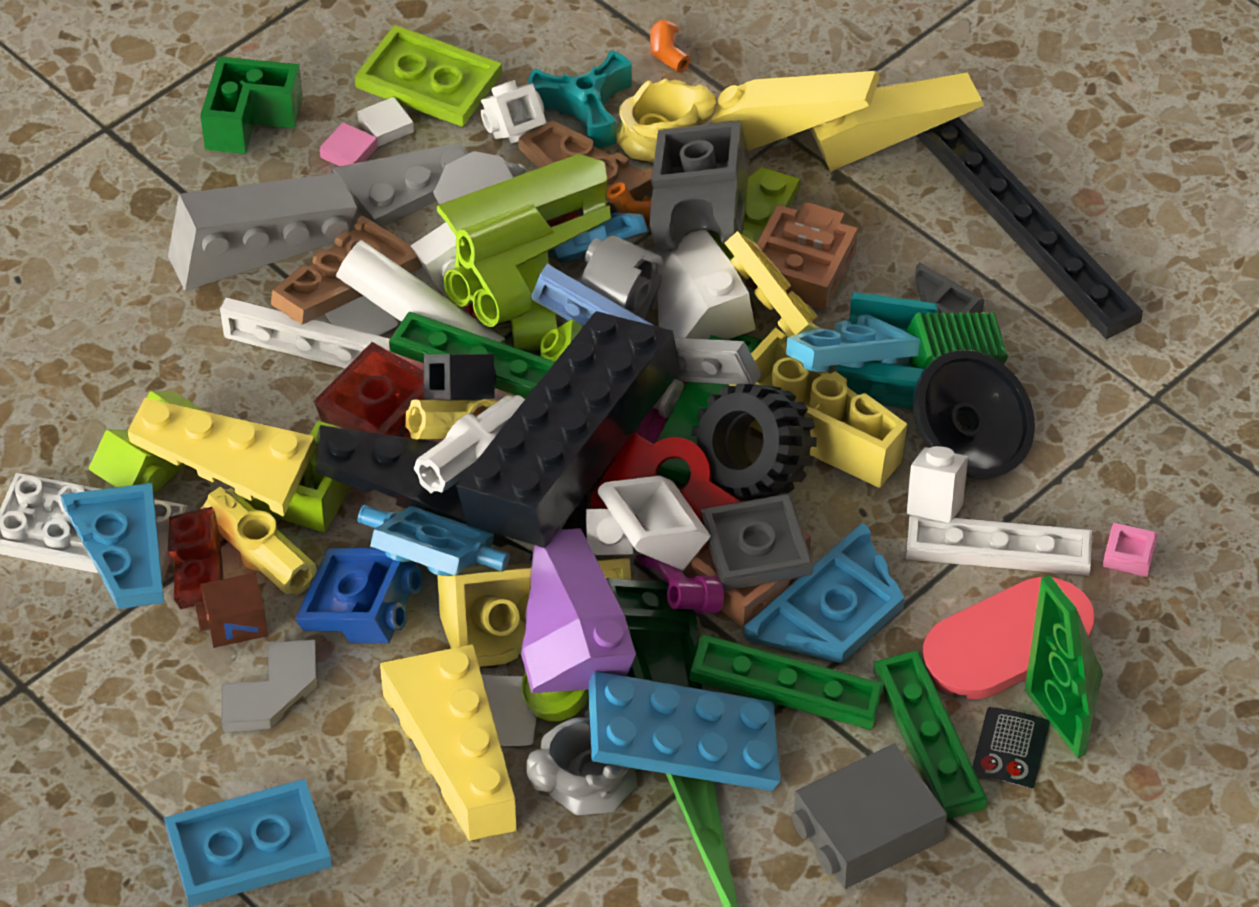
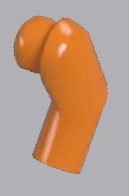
M616 183L607 190L606 195L617 212L642 214L646 225H650L652 197L650 199L649 196H645L642 201L634 200L624 183Z

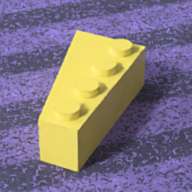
M775 327L751 353L762 374L755 385L780 387L781 390L790 391L796 395L795 402H803L808 411L804 416L805 418H813L815 428L810 430L811 437H817V447H811L810 449L811 456L880 488L902 463L908 424L866 393L858 395L847 387V379L836 371L829 374L826 371L816 372L804 369L802 362L786 355L787 335ZM755 419L750 424V427L762 432L760 424Z
M473 644L380 663L383 696L389 707H393L398 715L401 727L408 739H412L417 747L427 771L434 776L439 784L442 796L468 840L471 841L517 831L515 797Z

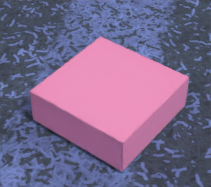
M342 122L319 147L320 158L337 166L364 162L378 148L377 137Z
M1113 522L1103 567L1148 577L1158 532Z

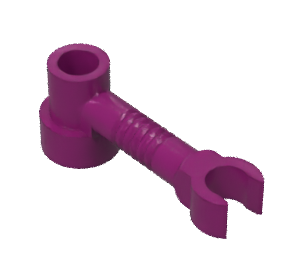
M636 555L637 561L641 566L655 569L669 584L667 600L672 609H693L698 614H715L721 610L724 601V589L718 577L697 576L694 579L687 578L678 568L647 555Z

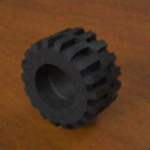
M737 384L736 386L721 388V395L712 394L706 400L709 408H700L696 416L701 420L699 426H693L692 436H697V446L704 451L709 459L712 470L711 482L728 494L739 498H767L778 496L780 493L788 494L794 490L793 482H802L807 476L803 470L804 467L812 466L815 457L810 455L811 447H817V437H811L810 430L815 428L813 418H805L804 416L808 411L803 402H795L796 395L790 391H783L780 387ZM756 419L763 432V447L758 459L752 464L745 450V436L750 424Z

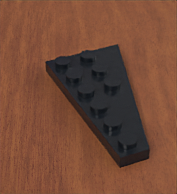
M320 425L316 436L315 472L366 493L376 490L396 498L395 505L407 509L410 506H415L467 525L456 487L459 481L443 493L438 491L430 493L420 484L419 477L414 470L416 460L440 442ZM586 495L569 516L562 529L581 528L587 540ZM493 533L492 545L500 548L507 545L530 553V560L532 561L533 551L505 536Z

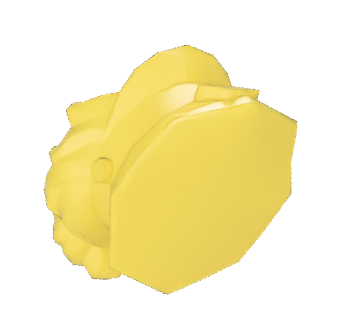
M668 79L657 83H652L650 80L646 81L634 97L625 99L620 105L619 115L621 122L616 129L617 144L631 159L654 163L658 130L698 126V124L707 123L710 117L713 116L716 105L714 94L701 84L689 86L683 81H669Z

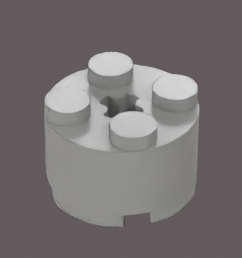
M614 235L607 237L604 241L595 238L586 251L585 262L588 264L581 279L578 278L576 281L640 318L645 319L661 285L662 275L655 271L656 264L664 266L663 258Z

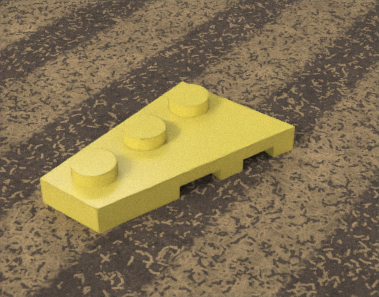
M738 231L725 242L734 255L730 262L745 279L748 280L750 277L758 286L754 290L755 295L769 310L775 308L782 318L777 323L788 337L820 328L812 323L819 316L797 294L792 291L787 294L786 290L791 287L789 281L755 242Z

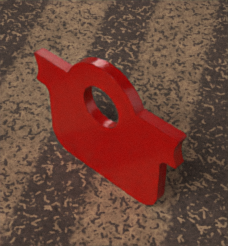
M634 432L615 456L614 462L593 491L591 508L608 509L598 494V488L603 483L657 476L660 466L665 461L673 458L686 461L690 467V480L680 490V493L699 520L701 509L740 503V501L711 482L712 470L709 459L704 451L695 443L684 438L671 437L652 444Z

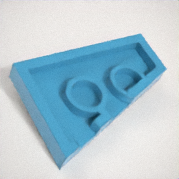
M152 483L61 494L62 506L116 607L122 609L164 603Z

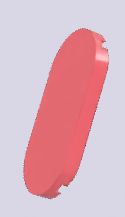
M1042 577L1025 580L940 621L928 632L923 645V662L937 689L951 696L957 693L959 695H966L965 699L979 700L991 697L1026 680ZM1053 578L1077 608L1090 639L1094 625V610L1090 600L1075 585L1058 578Z

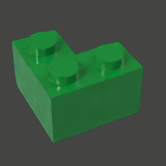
M218 56L200 114L205 150L246 154L254 125L295 129L303 102L300 65Z

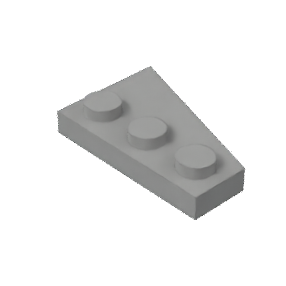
M458 142L334 167L331 170L332 173L340 174L361 214L377 225L384 227L436 202L437 199L433 192L441 178L445 165L469 154V152Z

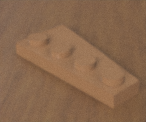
M362 215L355 221L354 229L350 232L344 230L335 237V243L329 250L322 248L313 256V263L311 265L299 267L272 290L271 305L288 315L292 320L303 325L362 297L361 293L336 277L344 259L360 240L369 244L409 273L422 268V264L411 248V245Z

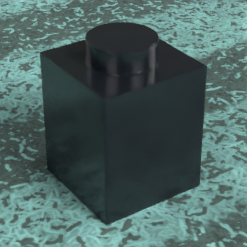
M494 354L424 355V400L495 399L496 370L494 368Z

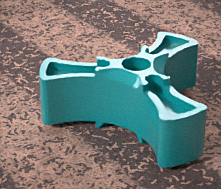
M610 51L599 67L596 68L594 66L590 72L578 76H568L566 73H563V77L555 76L539 69H534L529 76L527 85H534L535 91L538 92L542 99L544 109L558 110L562 115L568 113L582 123L584 130H587V137L593 140V146L604 148L616 142V119L606 111L604 104H607L608 99L617 92L632 86V63L622 54Z

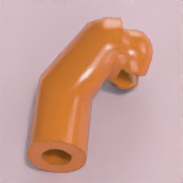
M665 19L660 20L650 30L651 54L676 72L682 73L690 64V56L674 46L676 41L675 33H679V29L674 22Z

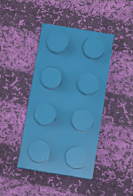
M594 671L588 681L591 754L593 762L774 791L780 782L774 702Z

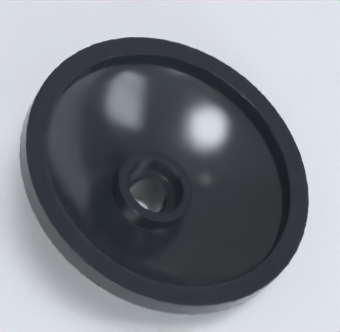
M956 350L935 359L923 370L918 378L913 396V411L918 431L928 448L936 446L946 447L955 454L968 456L966 477L974 479L997 478L1016 468L1026 458L1032 446L1035 432L1032 404L1019 379L1000 361L978 351Z

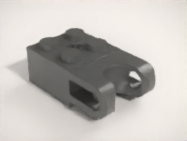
M741 120L658 130L652 173L653 194L650 210V228L656 252L678 249L680 242L685 236L698 230H713L718 233L721 239L720 244H725L737 231L743 235L750 160Z

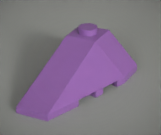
M581 528L561 529L546 548L536 545L533 548L530 594L525 617L527 618L521 651L531 693L589 689L588 681L594 671L627 677L636 655L625 615Z

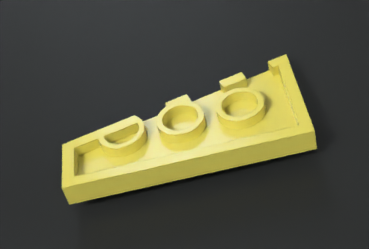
M144 398L128 429L131 444L177 466L184 463L197 469L198 476L211 482L218 479L234 487L236 494L250 501L255 497L268 503L271 511L282 516L285 515L316 449L315 438L311 435Z

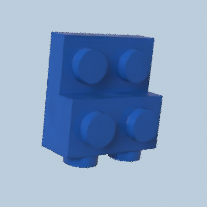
M328 548L295 620L303 631H342L349 643H390L395 630H402L406 625L407 611L405 607L410 595L418 594L421 591L423 584L421 570L415 561L401 562L390 559L385 555V551L377 548Z

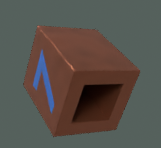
M256 573L200 584L203 603L195 604L200 632L210 631L213 648L268 636L265 610Z

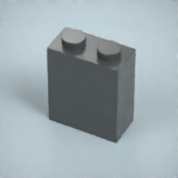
M894 743L796 790L795 809L791 817L800 837L803 839L809 838L817 849V857L823 870L829 876L834 874L842 887L846 889L944 841L947 813Z

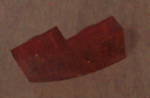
M212 506L169 517L168 553L175 563L173 599L180 610L203 603L200 584L223 579L219 530L216 514Z

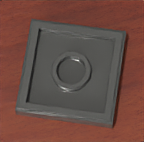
M790 493L701 509L700 520L711 535L707 543L717 576L722 582L724 591L813 575V563Z

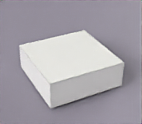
M395 97L357 111L358 122L366 133L377 137L378 147L414 132L413 121Z

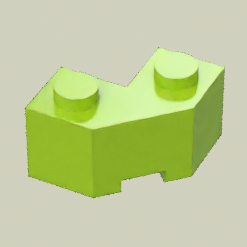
M150 390L147 396L148 399L205 411L175 391ZM106 429L88 469L116 488L152 483L155 494L186 464L182 463L177 466L131 444L128 430Z

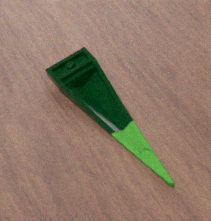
M606 578L625 615L636 653L627 677L702 690L701 683L689 680L699 645L698 624L694 610L672 609L669 606L667 600L668 583ZM666 774L723 907H738L722 832L714 781Z

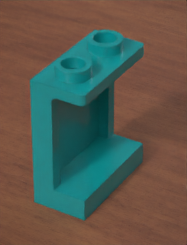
M854 292L851 297L849 322H851V325H857L858 316L869 314L906 332L915 314L919 312L922 314L927 312L930 314L938 313V305L920 300ZM903 357L895 364L868 361L860 368L837 365L836 372L847 379V387L858 395L866 393L883 406L913 410L915 386L924 369L913 368L912 364H910V357Z

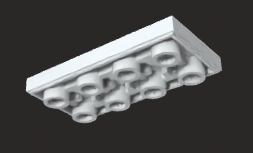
M16 473L0 508V554L98 573L62 506L60 495L101 489ZM154 499L163 581L189 517L188 505Z

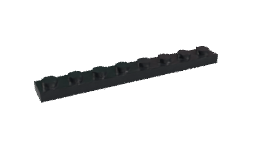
M960 117L916 135L1105 339L1141 322L1143 310Z

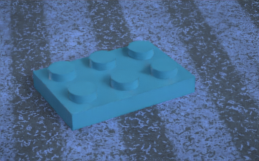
M305 779L164 817L166 830L189 907L332 867L329 849Z

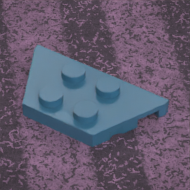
M861 523L813 565V575L797 579L744 626V638L751 642L842 664L903 609L904 596L897 582L889 576V567L883 555L877 554L870 540L871 532L868 526Z

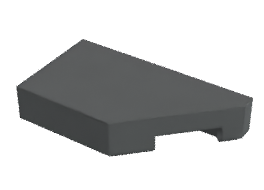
M922 263L916 266L915 278L920 301L936 303L938 305V314L943 312L946 314L951 312L954 314L959 312L962 314L978 312L980 314L983 311L984 299Z

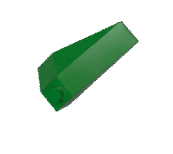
M1049 574L1042 577L1040 582L1024 691L1045 718L1049 720V723L1075 756L1080 758L1086 755L1103 673L1077 608Z

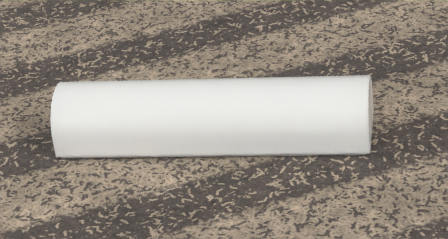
M360 240L351 249L336 274L337 278L401 322L410 311L503 344L505 342L504 337L363 240Z

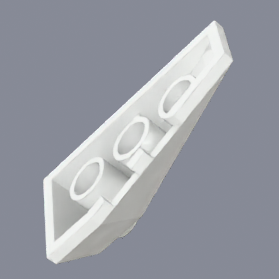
M707 230L689 233L682 239L678 249L656 252L657 255L663 258L664 266L656 264L657 273L662 275L661 285L657 293L659 327L673 330L675 338L709 339L713 335L728 340L756 330L749 292L734 265H732Z

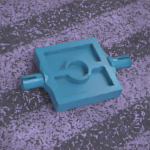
M365 504L361 507L358 514L359 524L375 528L371 547L385 551L387 557L396 561H415L426 565L428 570L436 575L456 576L471 564H482L503 572L509 562V553L491 548L494 538L493 533L467 526L466 524L413 506L408 507L402 512L394 513L390 511L387 513Z

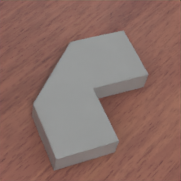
M315 640L268 643L269 681L221 684L223 732L271 729L284 718V712L300 698L305 699L317 688Z

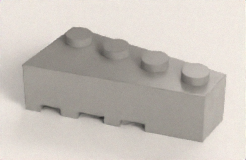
M339 173L181 193L178 196L168 258L184 290H191L335 243V237L344 230L350 232L352 230L357 206Z

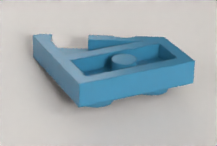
M612 212L610 213V221L548 251V257L560 259L561 263L570 262L585 255L584 251L588 249L595 238L604 241L607 237L614 235L625 239L648 231L642 214Z

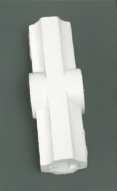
M506 395L477 417L471 413L461 417L452 426L442 442L416 460L414 470L419 477L420 484L430 493L434 491L443 493L460 481L525 399L520 395L515 397Z

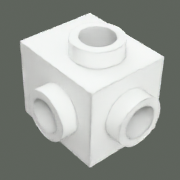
M515 80L491 88L493 96L481 100L484 107L481 110L484 126L489 133H493L495 139L509 137L510 143H515L519 141V137L532 131L533 128L547 123L543 114L544 105L538 92L535 91L533 84L517 87ZM507 106H509L512 110V117L510 116Z

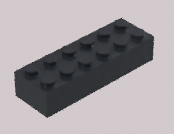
M595 311L456 485L467 526L546 548L680 373L681 369L673 330Z

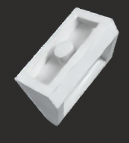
M653 476L603 483L598 488L599 496L635 550L684 570L711 537L676 485L667 478Z

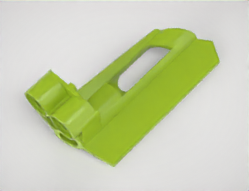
M576 154L437 205V212L456 236L455 268L449 270L444 277V288L450 301L459 307L473 303V308L479 321L488 327L499 325L529 311L532 305V297L517 267L610 221V205L607 206L606 204L607 174L605 162ZM582 208V216L554 227H550L546 222Z

